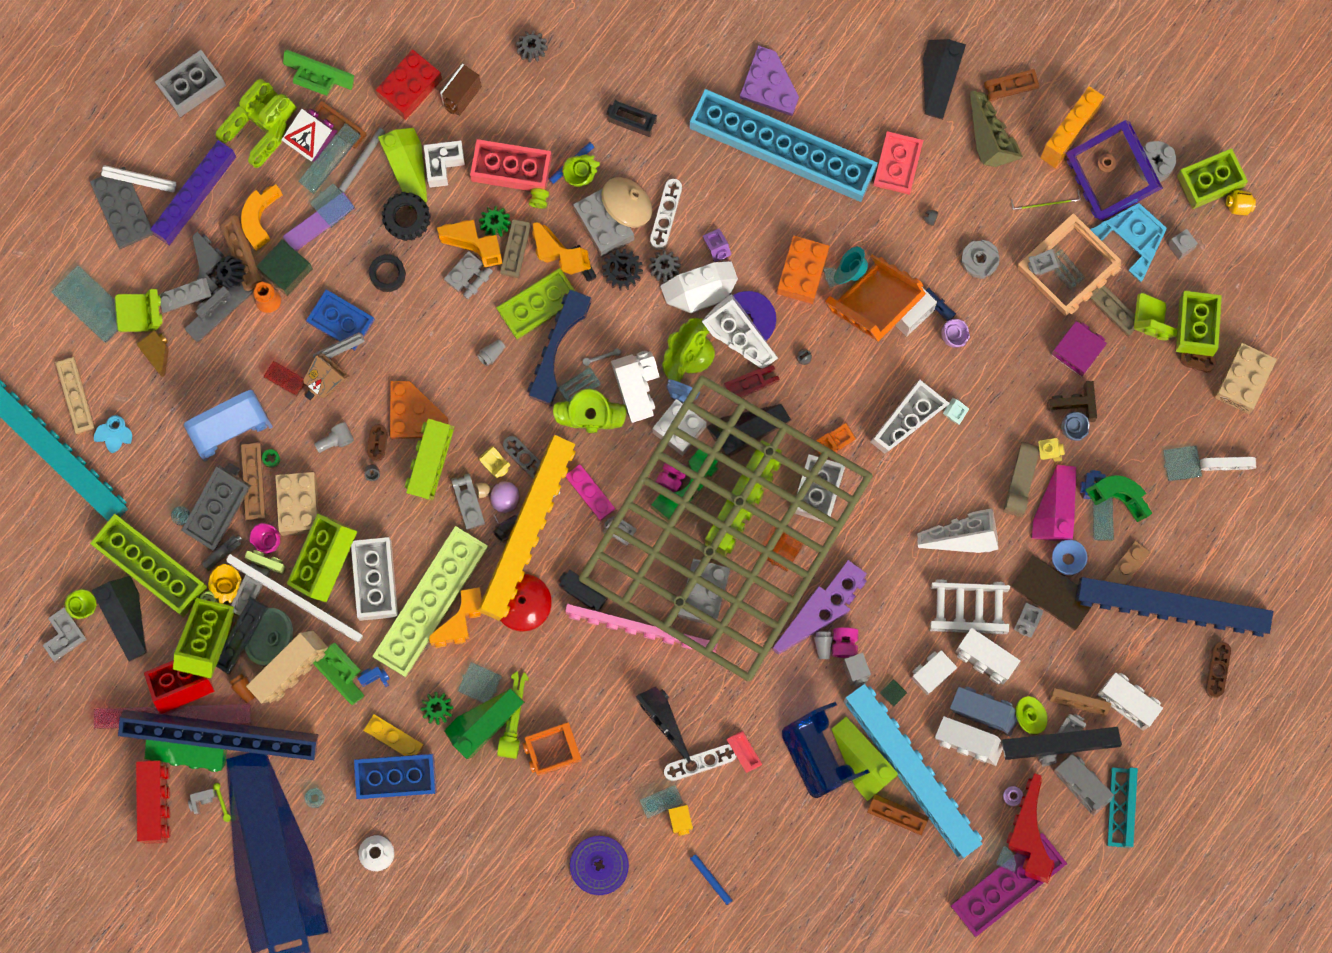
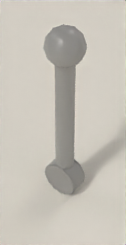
M616 348L613 352L591 359L584 358L583 364L588 366L591 362L606 357L619 356L621 350Z

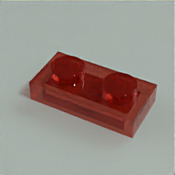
M275 361L271 363L263 376L268 381L296 397L305 384L303 377Z

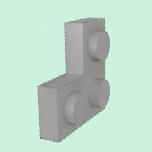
M65 607L48 618L58 632V635L45 643L43 647L54 662L87 640L73 618L65 611Z

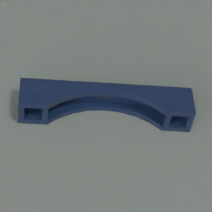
M569 290L568 294L565 293L561 303L564 305L563 309L558 311L555 322H557L556 327L551 329L548 336L550 340L549 345L544 347L541 357H543L542 363L537 364L534 374L537 376L534 382H530L527 390L530 393L529 397L531 399L552 406L558 391L554 372L557 349L567 332L578 322L586 318L592 303L591 297L573 290Z

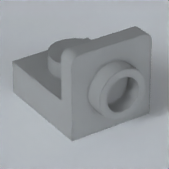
M612 516L605 522V529L603 530L604 534L606 533L607 529L609 528L610 524L615 518L614 516ZM623 519L618 528L632 536L637 530ZM613 534L612 537L623 545L629 544V542Z
M1026 603L1014 630L1022 635L1032 637L1044 610Z
M210 789L191 794V800H188L190 811H194L196 815L201 814L198 802H201V805L212 803V799L217 798L216 790Z

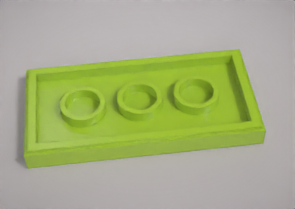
M561 268L502 303L496 309L517 340L556 316L558 311H562L564 305L561 303L565 293L568 294L569 290H575Z

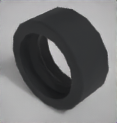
M384 254L378 256L369 267V276L372 284L383 292L395 291L405 281L406 272L403 263L394 255ZM392 263L398 268V277L394 282L384 284L377 279L376 271L381 264Z

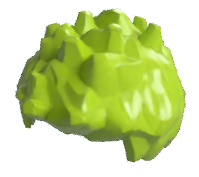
M594 155L569 157L562 168L565 181L576 187L589 184L594 179V175L597 173L596 168L600 162L593 160Z

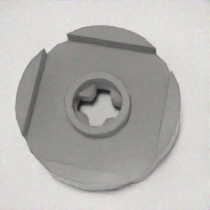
M973 241L963 250L961 264L969 275L984 279L996 271L999 265V252L996 246L989 241ZM983 255L985 262L978 263L976 256L980 257Z

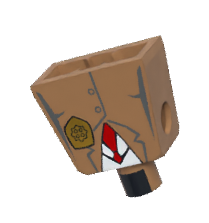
M321 353L314 358L303 379V382L309 387L304 395L311 401H314L318 395L321 398H325L350 376L325 354Z

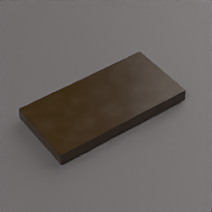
M1034 555L1011 586V588L1074 631H1076L1091 607L1080 605L1081 601H1075L1077 584Z

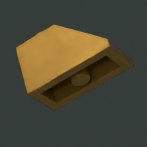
M154 330L136 345L160 376L164 377L169 349L165 344L168 341L162 333L158 335Z

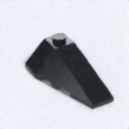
M950 39L928 40L923 56L925 115L943 120L966 44Z
M656 686L638 694L636 699L640 707L689 764L691 759L667 700L669 696L663 689L659 691Z

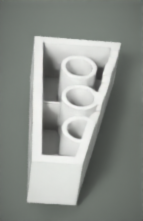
M919 380L870 443L885 454L950 403Z

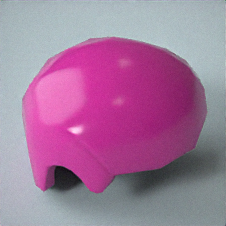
M260 523L251 530L249 540L257 551L270 554L280 545V533L274 526Z

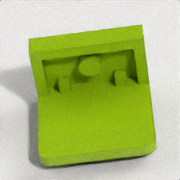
M149 289L146 294H117L115 296L116 324L119 332H153L162 324V314H159L161 298L157 293V289Z
M1144 293L1137 295L1134 321L1135 330L1159 340L1177 337L1178 330L1164 324L1166 303Z

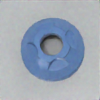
M668 379L666 385L670 397L684 403L692 390V387ZM699 391L698 395L696 396L695 400L698 399V396H699L700 393H701L700 391Z
M1075 540L1060 542L1052 552L1054 567L1065 575L1079 573L1087 563L1088 557L1085 548ZM1063 555H1072L1074 558L1073 563L1070 565L1065 564L1062 559Z

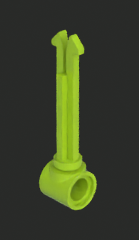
M517 671L511 675V679H514L512 690L523 699L525 681H529V677L525 672L523 673L519 690H517L519 682ZM521 707L509 718L504 736L499 739L497 752L499 757L513 759L518 757L520 740L517 739V729Z

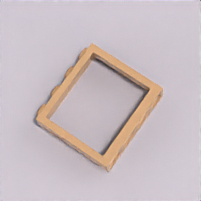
M1073 213L1018 264V270L1066 317L1069 313L1073 314L1083 300L1086 302L1093 295L1092 292L1096 288L1100 289L1103 287L1110 275L1114 276L1120 271L1121 260ZM1075 228L1111 265L1065 306L1029 270L1028 262H1030V256H1036L1052 249Z

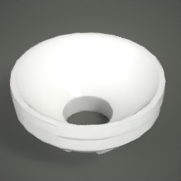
M374 835L362 842L359 848V860L365 868L371 871H382L391 865L394 859V847L387 838ZM373 847H379L381 850L380 857L376 859L370 856V849Z

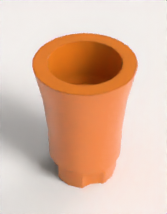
M262 281L256 284L253 293L257 308L265 313L277 310L281 304L280 293L267 282Z

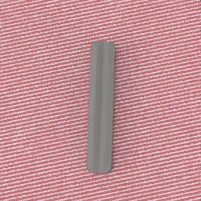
M356 333L314 353L313 358L321 353L325 354L328 358H332L365 341L363 334Z

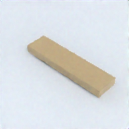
M70 357L55 362L75 433L80 434L95 429L75 358Z

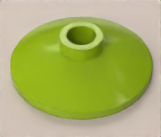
M1030 696L1018 701L1016 717L1020 726L1030 734L1036 735L1043 732L1047 726V713L1043 705L1036 698Z

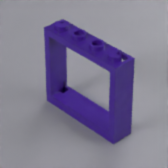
M1127 120L1066 153L1068 156L1066 159L1071 169L1074 168L1076 172L1075 179L1079 185H1082L1084 189L1083 195L1086 201H1090L1093 207L1091 212L1099 220L1104 221L1163 189L1131 122ZM1123 131L1149 186L1102 210L1076 156Z

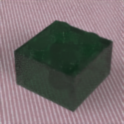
M283 239L256 266L259 272L286 296L313 270L311 264Z

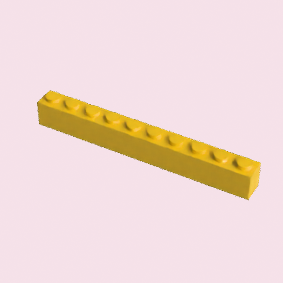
M556 435L550 439L478 612L498 621L502 617L507 616L510 609L508 603L510 599H514L518 590L515 588L516 584L521 582L525 574L522 571L524 565L529 564L532 557L530 551L532 547H536L540 537L537 534L539 530H543L546 524L545 515L547 512L550 513L554 502H552L553 496H557L560 491L561 485L559 482L561 477L565 478L569 469L566 467L567 463L572 461L576 453L573 450L575 447L574 443Z

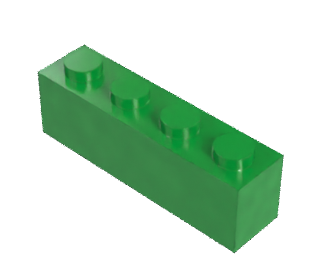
M146 740L144 759L166 762L172 766L186 765L191 769L206 768L208 771L218 772L222 771L226 764L227 750Z

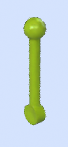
M214 783L213 789L217 792L224 813L223 820L229 822L231 816L227 813L220 792L221 785Z

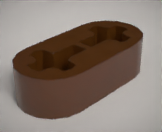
M1181 353L1180 355L1181 364L1195 370L1208 373L1216 366L1214 356L1191 354V358L1197 359V361L1191 360L1187 362V358L1184 356H1187L1188 353ZM1209 359V363L1212 365L1206 368L1205 363L1199 362V360L1205 361Z
M380 424L374 425L371 428L367 447L369 458L375 462L384 458L388 437L386 428ZM378 429H381L384 435H380L379 441H376L377 437L374 432H378ZM376 445H378V450L381 454H377V457H374L371 451H374Z

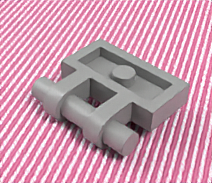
M468 251L444 278V281L458 293L464 287L466 291L463 296L469 299L478 292L477 289L483 282L486 283L488 281L489 275L493 271L489 267L483 272L479 270L483 266V262ZM476 275L478 278L470 284L468 281Z

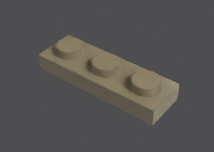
M512 220L500 271L501 275L519 278L531 223Z
M1105 285L1100 289L1096 288L1092 292L1093 295L1090 300L1129 337L1135 331V314Z

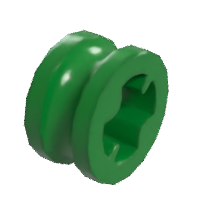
M268 449L263 453L262 461L267 467L274 468L279 464L280 456L275 450ZM268 455H276L273 463L271 461L266 462Z

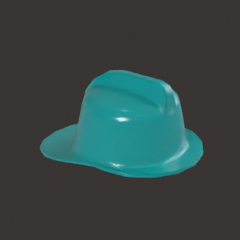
M852 247L843 255L834 274V281L837 284H843L850 280L856 281L866 273L868 262L865 258V252L861 247Z

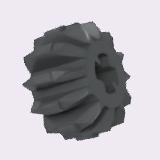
M533 30L532 34L529 35L525 31V37L519 36L520 41L516 42V47H518L517 54H522V60L528 57V62L531 63L532 58H535L538 62L539 56L545 57L544 51L548 50V46L545 45L547 40L542 38L541 33L536 35ZM532 44H534V45H535V48H533V47L529 48V45L532 46Z
M666 250L662 251V255L656 252V258H650L652 264H649V269L652 270L651 276L657 275V281L662 277L663 282L666 283L667 277L671 280L674 278V275H679L677 269L681 268V264L677 263L679 258L678 256L673 257L672 251L668 255H666ZM664 263L668 264V268L665 267V269H662L661 264H663V266Z

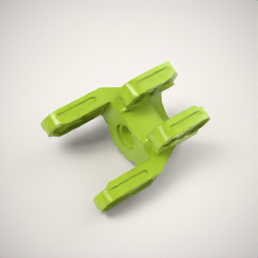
M263 79L257 80L240 99V106L218 128L215 135L216 139L226 143L231 141L249 120L255 123L266 133L251 150L248 158L249 164L255 168L263 165L281 144L287 127L285 122L297 110V107L285 94L278 95L270 83Z

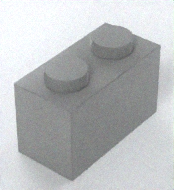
M860 653L844 659L842 665L850 686L855 684L856 687L866 684L871 673L864 654Z

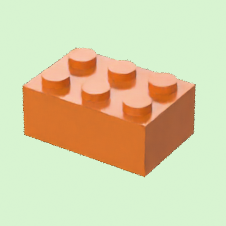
M793 235L777 294L813 304L830 246Z

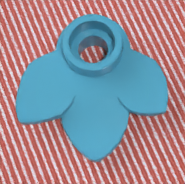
M114 415L108 418L106 424L98 426L94 434V441H105L109 452L115 453L122 446V442L131 444L132 432L125 426V421L122 417ZM118 422L119 427L113 428V424Z

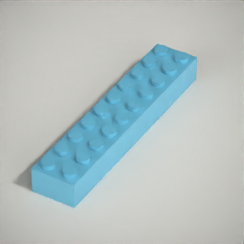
M707 89L704 90L690 120L691 130L859 202H862L878 164L873 160Z
M862 685L845 698L844 704L883 757L898 773L899 779L924 813L929 816V820L957 858L962 860L982 845V837L977 830L973 831L970 828V821L967 816L959 813L957 810L959 806L953 798L949 799L945 794L947 790L941 782L937 783L934 779L935 773L933 770L923 764V757L919 751L912 749L908 736L905 733L903 735L898 730L900 726L894 718H889L886 713L888 712L886 706L882 702L878 703L875 699L876 693L871 686Z

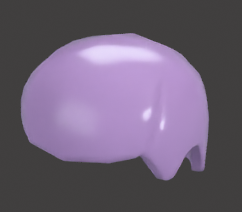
M960 319L948 320L942 327V339L946 345L952 348L966 345L967 340L970 338L968 326Z
M506 481L496 484L490 495L493 508L503 513L514 510L520 496L518 488L513 483Z

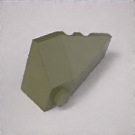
M972 90L970 97L976 148L980 161L983 165L997 167L1021 159L1023 156L1014 137H1009L1004 130L1006 125L1004 122L1001 123L995 116L997 111L988 100L986 94Z

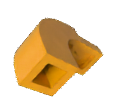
M276 184L267 187L262 195L255 190L248 197L242 209V229L255 251L271 241L269 235L262 228L260 219L265 208L283 195Z

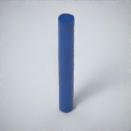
M589 142L573 157L587 155L595 148L594 145ZM563 166L548 179L552 184L563 176Z
M696 854L691 857L690 860L724 903L728 905L733 900Z

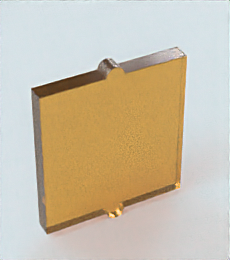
M783 532L772 551L793 562L804 544ZM768 557L767 561L771 562L772 566L776 565L786 572L789 570Z

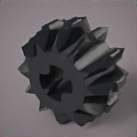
M235 256L221 258L220 262L216 263L218 268L214 270L217 272L215 278L218 279V284L226 288L239 287L240 282H244L243 276L246 274L244 272L246 266L242 264L243 260Z

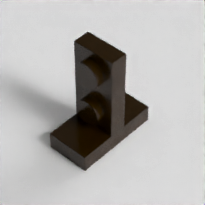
M1086 381L1084 383L1083 397L1082 394H1073L1069 398H1063L1062 395L1052 396V399H1049L1047 402V410L1086 408L1088 421L1095 422L1097 410L1094 381Z

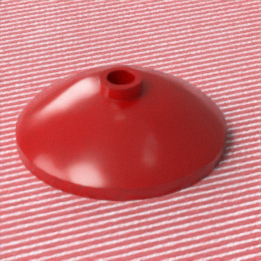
M524 574L521 582L516 584L515 588L518 590L514 599H510L508 603L510 609L507 616L500 619L506 627L520 632L531 631L541 626L548 618L552 607L551 594L545 583L533 575ZM522 597L526 599L524 604L519 603V599Z

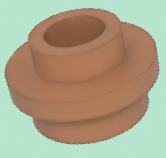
M1104 154L1098 159V168L1104 173H1110L1116 167V159L1110 154ZM1108 160L1110 165H1105L1104 161Z

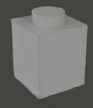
M1188 229L1172 238L1168 244L1178 260L1192 252L1198 245Z

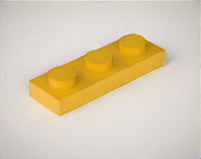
M375 714L363 730L403 756L418 755L424 746Z

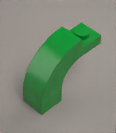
M1118 475L1108 476L1085 489L1095 505L1106 501L1110 497L1119 499L1126 505L1137 522L1152 514L1148 504L1142 498L1147 493L1140 485L1127 477Z

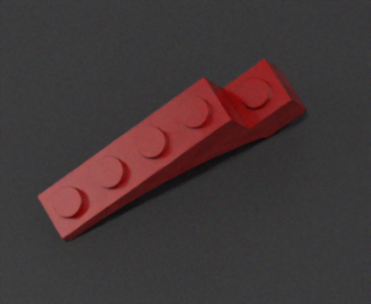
M1034 773L1033 778L1028 779L1026 785L1028 792L1026 797L1022 796L1019 805L1022 809L1020 814H1016L1013 825L1015 828L1013 833H1009L1007 843L1009 844L1010 851L1030 857L1026 858L1023 864L1025 876L1048 884L1055 865L1054 860L1049 858L1038 830L1037 803L1042 784V775Z

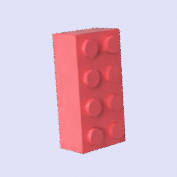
M477 139L470 173L471 181L531 191L533 188L546 190L552 154L551 151Z

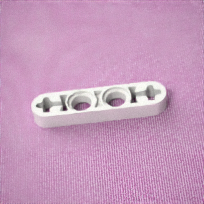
M670 179L665 184L650 239L651 246L656 250L664 249L669 239L682 192V184L677 179ZM675 184L677 189L674 191L673 197H671V188L669 187ZM666 201H671L674 207L671 210H666L663 204ZM661 219H667L669 225L662 228L658 222ZM659 231L667 232V234L662 233V241L664 242H660L657 245L654 239H658Z
M729 744L690 756V759L697 764L696 770L688 771L685 766L686 760L681 759L668 764L664 769V776L669 781H677L731 763L736 759L735 753L732 754L731 759H728L727 756L722 757L721 760L723 762L719 763L716 751H719L720 755L724 754L727 748L729 751H733ZM711 754L715 757L713 765H707L704 762L706 755ZM683 763V770L686 774L681 775V771L676 773V777L667 774L670 771V767L679 769L680 766L678 764Z

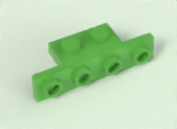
M289 50L284 52L283 64L298 70L293 77L294 84L326 96L334 84L352 90L354 85L353 74Z
M333 643L324 652L326 655L320 661H315L313 664L351 705H354L364 697V694L352 682L361 670L336 643Z

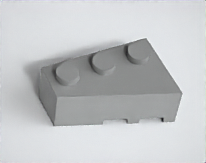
M1072 754L1054 770L1057 777L1093 816L1110 803L1114 796L1098 779L1096 774L1085 767L1084 761L1079 756L1075 757Z

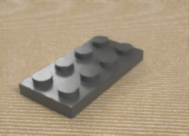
M104 176L90 181L119 249L154 235L150 230L152 227L132 183Z
M220 465L216 466L181 531L211 550H216L251 485Z

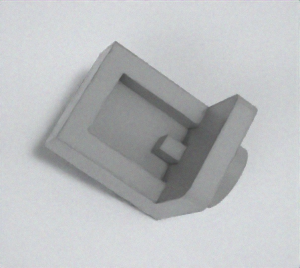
M1054 249L1029 257L1030 262H1028V266L1035 275H1042L1061 267Z
M1069 714L1057 733L1082 731L1086 723L1083 722L1084 719L1081 716Z

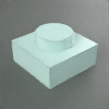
M952 398L943 414L954 423L960 425L969 408L959 400Z

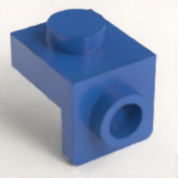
M1096 470L1086 473L1084 482L1081 481L1080 493H1083V499H1091L1085 489L1094 484V481L1106 478V474H1101V471Z
M379 667L373 670L370 668L360 673L361 677L358 678L363 687L378 678L381 679L385 687L389 686L387 682L390 679L384 669L380 670Z

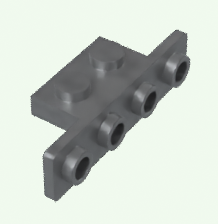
M240 282L239 287L229 288L228 290L224 286L221 289H216L211 294L212 297L209 300L203 301L198 305L195 311L198 317L185 328L186 332L196 342H199L253 294V291H245L242 282Z

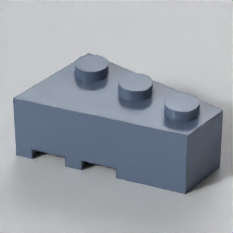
M967 686L965 689L958 688L950 707L954 713L974 722L978 721L986 724L988 728L993 730L996 728L1004 731L1005 735L1011 737L1018 721L1016 711L1010 702L1005 700L998 702L994 700L993 696L983 693V695L977 694L975 689Z

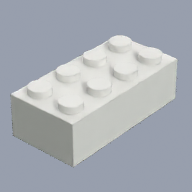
M390 537L353 541L351 550L357 618L359 621L398 617L392 541Z

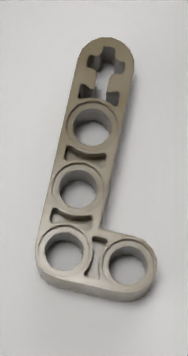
M1021 442L1003 513L1021 518L1025 514L1029 499L1028 494L1040 452L1039 446Z

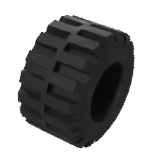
M396 193L383 206L382 222L386 230L397 239L403 241L415 240L417 237L420 238L424 232L426 233L428 225L430 226V209L426 202L414 193ZM403 206H412L417 212L415 223L409 227H401L396 222V213Z

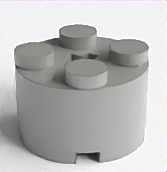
M1161 141L1148 142L1143 146V149L1159 181L1162 182L1170 176L1175 167V150ZM1136 160V161H1135V169H1136V172H1138L1140 178H1141L1143 181L1147 182V180H1146V178H1145V176H1144V174H1143V172H1142V170H1141V168H1140V166H1139V164H1138V162H1137V160Z

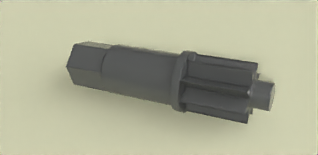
M233 535L201 563L209 571L241 545L240 541L242 538L240 535L237 537Z

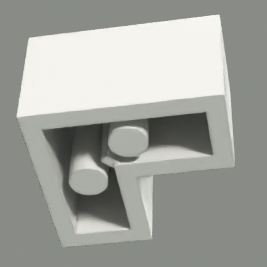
M453 141L424 145L429 187L447 186L446 167L465 165L462 142Z

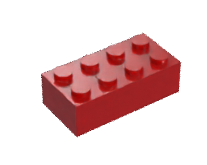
M161 761L136 762L137 841L143 844L168 843V838L171 836L170 826H167V818H170V806H167V799L170 798V787H167L170 769L167 767V764Z

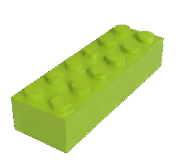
M763 440L760 441L761 443H763V444L766 445V446H769V445H770L769 443H767V442H765V441H763ZM777 448L776 452L782 454V450ZM756 449L746 468L754 472L764 453ZM770 459L761 477L772 482L774 470L778 471L782 463L775 459ZM742 474L731 493L740 496L749 478ZM756 483L746 501L753 506L755 503L759 504L764 496V487ZM727 499L717 518L724 522L734 503ZM740 509L731 527L743 533L745 521H750L753 514L745 509ZM712 526L705 538L706 546H710L720 528ZM726 533L716 551L723 556H726L727 553L731 554L736 545V538Z
M116 514L111 517L90 543L182 617L194 605L196 598H200L208 588L203 582Z

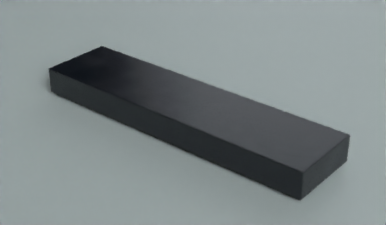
M250 597L226 639L216 665L217 668L227 674H231L266 613L268 606Z

